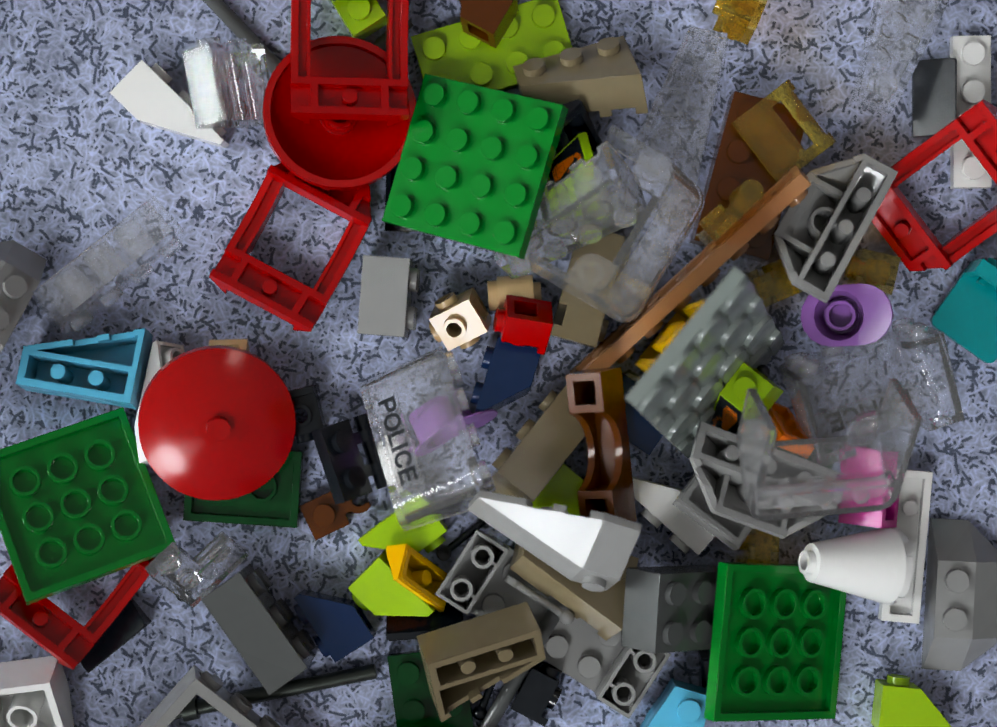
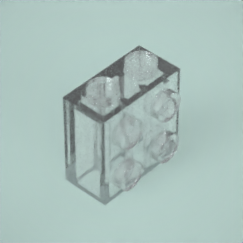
M210 37L196 41L197 47L182 52L196 129L250 128L263 124V100L270 79L263 44H247L246 38H237L220 43L218 37Z

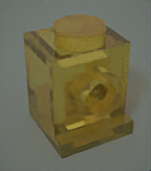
M781 259L762 266L763 275H759L757 269L745 274L747 279L753 283L755 291L762 298L765 307L802 292V290L791 285Z
M752 528L738 549L743 550V555H736V562L779 564L780 538Z

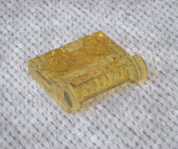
M789 79L732 123L776 182L795 165L801 169L836 142L830 132L826 134L793 92L796 88ZM779 101L784 104L813 142V145L804 150L772 108Z
M751 179L743 182L740 187L735 188L730 193V204L726 208L719 204L698 222L703 229L696 234V237L706 247L717 241L760 201L764 193L761 183Z

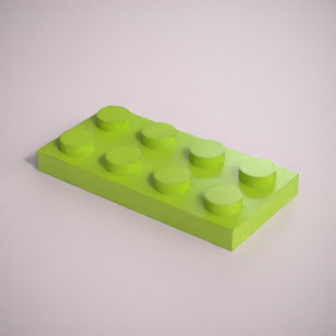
M532 0L518 4L519 11L497 48L463 32L461 22L411 36L423 79L425 74L499 91L518 86L513 66L523 64L532 58H545L559 54L567 48H572L559 1Z

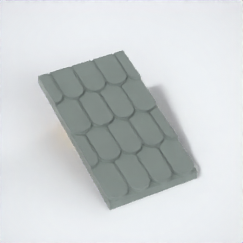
M734 266L707 299L688 304L677 312L634 363L645 374L625 396V399L688 459L691 455L698 424L701 421L707 424L710 423L715 413L713 408L719 393L743 362L753 368H757L759 365H767L771 361V356H775L785 344L781 332L776 329L773 318L768 315L762 298L757 295L753 283L747 279L743 272Z

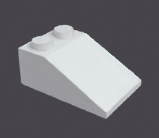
M54 656L0 662V727H74L69 684L63 665L58 663V659Z

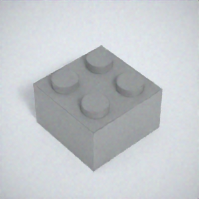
M363 255L358 334L408 338L409 330H416L417 308L411 306L412 292H419L420 270L413 268L414 262L410 258Z

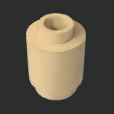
M533 274L497 276V280L487 281L489 311H496L497 308L503 309L506 295L542 300L541 282H533Z

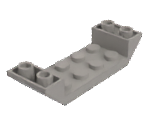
M476 529L435 592L436 596L464 614L468 615L470 612L476 617L527 602L539 625L548 609L506 583L504 579L509 574L560 609L569 610L551 595L547 597L509 569L514 548ZM574 617V621L569 625H564L559 620L544 645L545 661L595 692L598 700L629 719L671 654H654L622 646V630L606 641L597 634L598 630L580 617L578 619Z

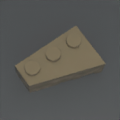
M624 36L603 38L595 44L580 48H567L559 54L545 58H532L523 64L513 66L521 96L561 105L579 99L583 102L587 112L599 111L600 117H610L613 115L612 110L635 108L636 114L648 113L642 75Z
M580 225L550 336L591 348L597 347L598 341H604L609 320L604 319L607 305H614L619 284L614 283L617 268L624 269L629 252V247L623 246L625 236Z
M566 386L558 394L553 390L548 393L538 406L543 411L535 422L529 418L515 435L519 442L512 450L506 447L492 465L496 470L483 485L489 491L526 498L534 502L584 438L585 433L580 422L573 415L569 414Z
M517 543L509 569L547 597L551 595L567 607L576 619L580 617L598 630L597 634L607 641L623 629L626 568L637 567L639 558L630 555L621 579L607 591L593 592L584 589L582 583L569 580Z
M527 602L416 636L430 694L441 723L452 717L451 710L469 699L474 703L483 698L481 692L501 680L505 684L546 659L541 631Z

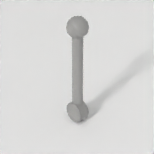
M507 574L504 579L506 583L557 615L562 624L569 625L574 621V614L570 610L560 609L516 578Z

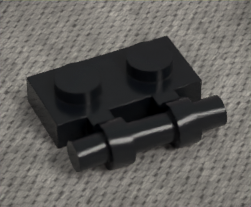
M368 413L353 417L358 431L356 433H353L349 419L311 432L335 505L373 492L368 479L369 476H373L377 489L389 486L384 459L376 440L379 434L376 426L372 427ZM362 443L368 461L367 465L363 464L357 444Z

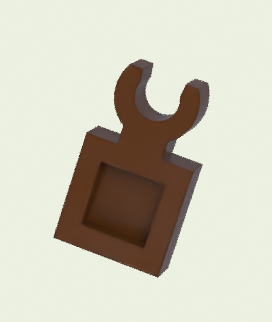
M329 491L299 507L315 540H318L349 525L351 522L346 513H363L371 507V503L369 501L363 505H356L353 500H349L335 505L332 493Z

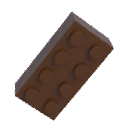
M733 92L729 97L690 243L703 247L708 246L795 166L809 111L741 92ZM782 212L777 215L779 220L765 234L758 232L748 241L749 247L740 257L762 263L769 260L774 243L772 236L778 227Z

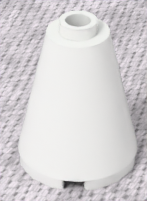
M879 528L809 543L804 551L800 553L798 559L799 570L808 582L890 605L896 604L895 600L897 598H904L908 593L912 582L914 564L913 556H906L904 544H909L908 538L900 529Z

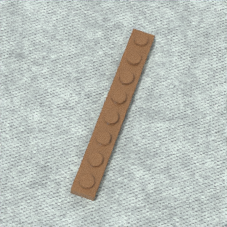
M795 165L580 361L570 373L586 369L609 368L616 361L621 364L627 360L635 350L634 345L644 336L646 338L652 337L662 327V319L672 310L675 313L682 310L691 300L692 296L690 294L700 285L706 287L712 283L720 274L719 268L729 259L734 261L742 256L749 247L748 241L758 232L761 234L768 232L779 220L777 215L788 205L791 208L795 207L807 196V188L811 185L807 175Z

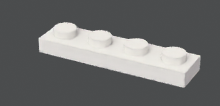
M991 35L950 37V58H956L957 60L956 118H958L983 99L991 103ZM963 139L950 147V189L991 188V176Z
M902 469L896 529H900L908 538L909 544H904L906 556H913V576L909 591L904 598H897L895 600L897 603L894 605L879 603L878 619L881 621L919 624L933 472Z

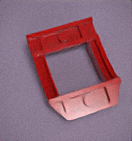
M291 0L290 115L308 125L310 119L387 121L388 127L408 119L409 0H387L386 79L310 76L311 0Z
M984 99L890 167L898 171V174L871 222L909 271H926V269L944 268L946 270L997 232L996 205L942 245L897 187L961 139H963L997 184V107Z
M282 163L275 166L270 165L250 208L227 245L222 258L215 269L211 271L209 278L225 294L229 290L294 325L293 330L311 332L344 276L372 222L370 185L352 190H330L301 180ZM285 188L350 221L313 289L250 255Z
M156 557L133 565L85 626H82L47 598L27 605L11 564L0 578V615L58 659L59 664L74 670L155 569Z

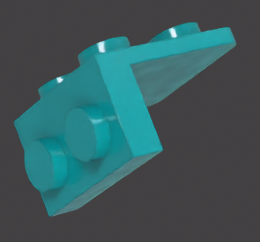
M990 257L987 261L982 258L969 263L930 320L934 328L984 363H993L997 359V260Z

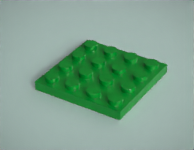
M425 74L382 221L524 260L568 108L557 103Z
M123 407L0 449V533L27 605L176 550L175 540L146 465L139 463L136 439Z
M718 562L704 719L713 722L835 719L847 593L808 582L800 572L798 564Z

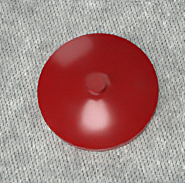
M350 36L317 38L310 41V76L386 79V51L368 41ZM289 53L277 65L268 81L263 100V125L267 140L274 154L295 176L311 185L325 189L352 190L380 180L398 165L416 106V99L408 79L409 118L388 127L387 121L310 119L308 125L290 115Z
M221 345L195 348L176 356L166 363L148 384L143 394L138 414L140 444L144 456L154 472L175 490L203 500L218 501L238 498L266 484L285 463L293 445L296 429V416L291 395L284 381L273 367L257 355L246 350Z

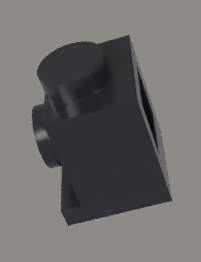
M316 385L290 390L289 393L294 404V410L302 408L308 415L304 423L296 421L295 437L297 444L314 440L311 432L326 427Z
M542 661L540 666H533L511 701V709L545 727L548 722V713L545 712V709L548 707L552 710L562 692V689L557 687L562 671Z

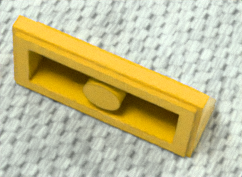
M408 544L386 546V554L393 579L437 611L444 612L446 601L436 596L435 592L445 579L447 573Z

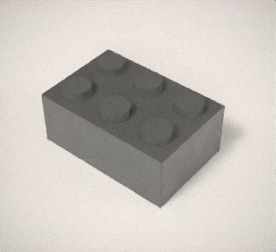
M249 564L201 600L264 689L271 695L309 667L316 656L312 651L316 646L304 629L298 631L290 619L294 615L287 603L282 598L276 601L268 588L272 584L264 571L259 567L254 570L252 565Z
M712 565L626 568L622 646L654 654L710 649L718 567Z

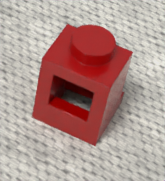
M506 295L503 309H496L493 331L501 332V342L511 343L515 346L537 347V354L545 355L553 327L552 302Z

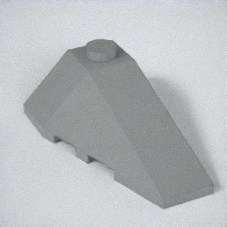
M479 490L469 502L468 511L569 580L582 583L584 589L593 592L607 591L621 579L642 527V524L604 512L591 510L590 517L569 514L567 506L554 504L553 507L534 508L532 507L533 503L526 498Z

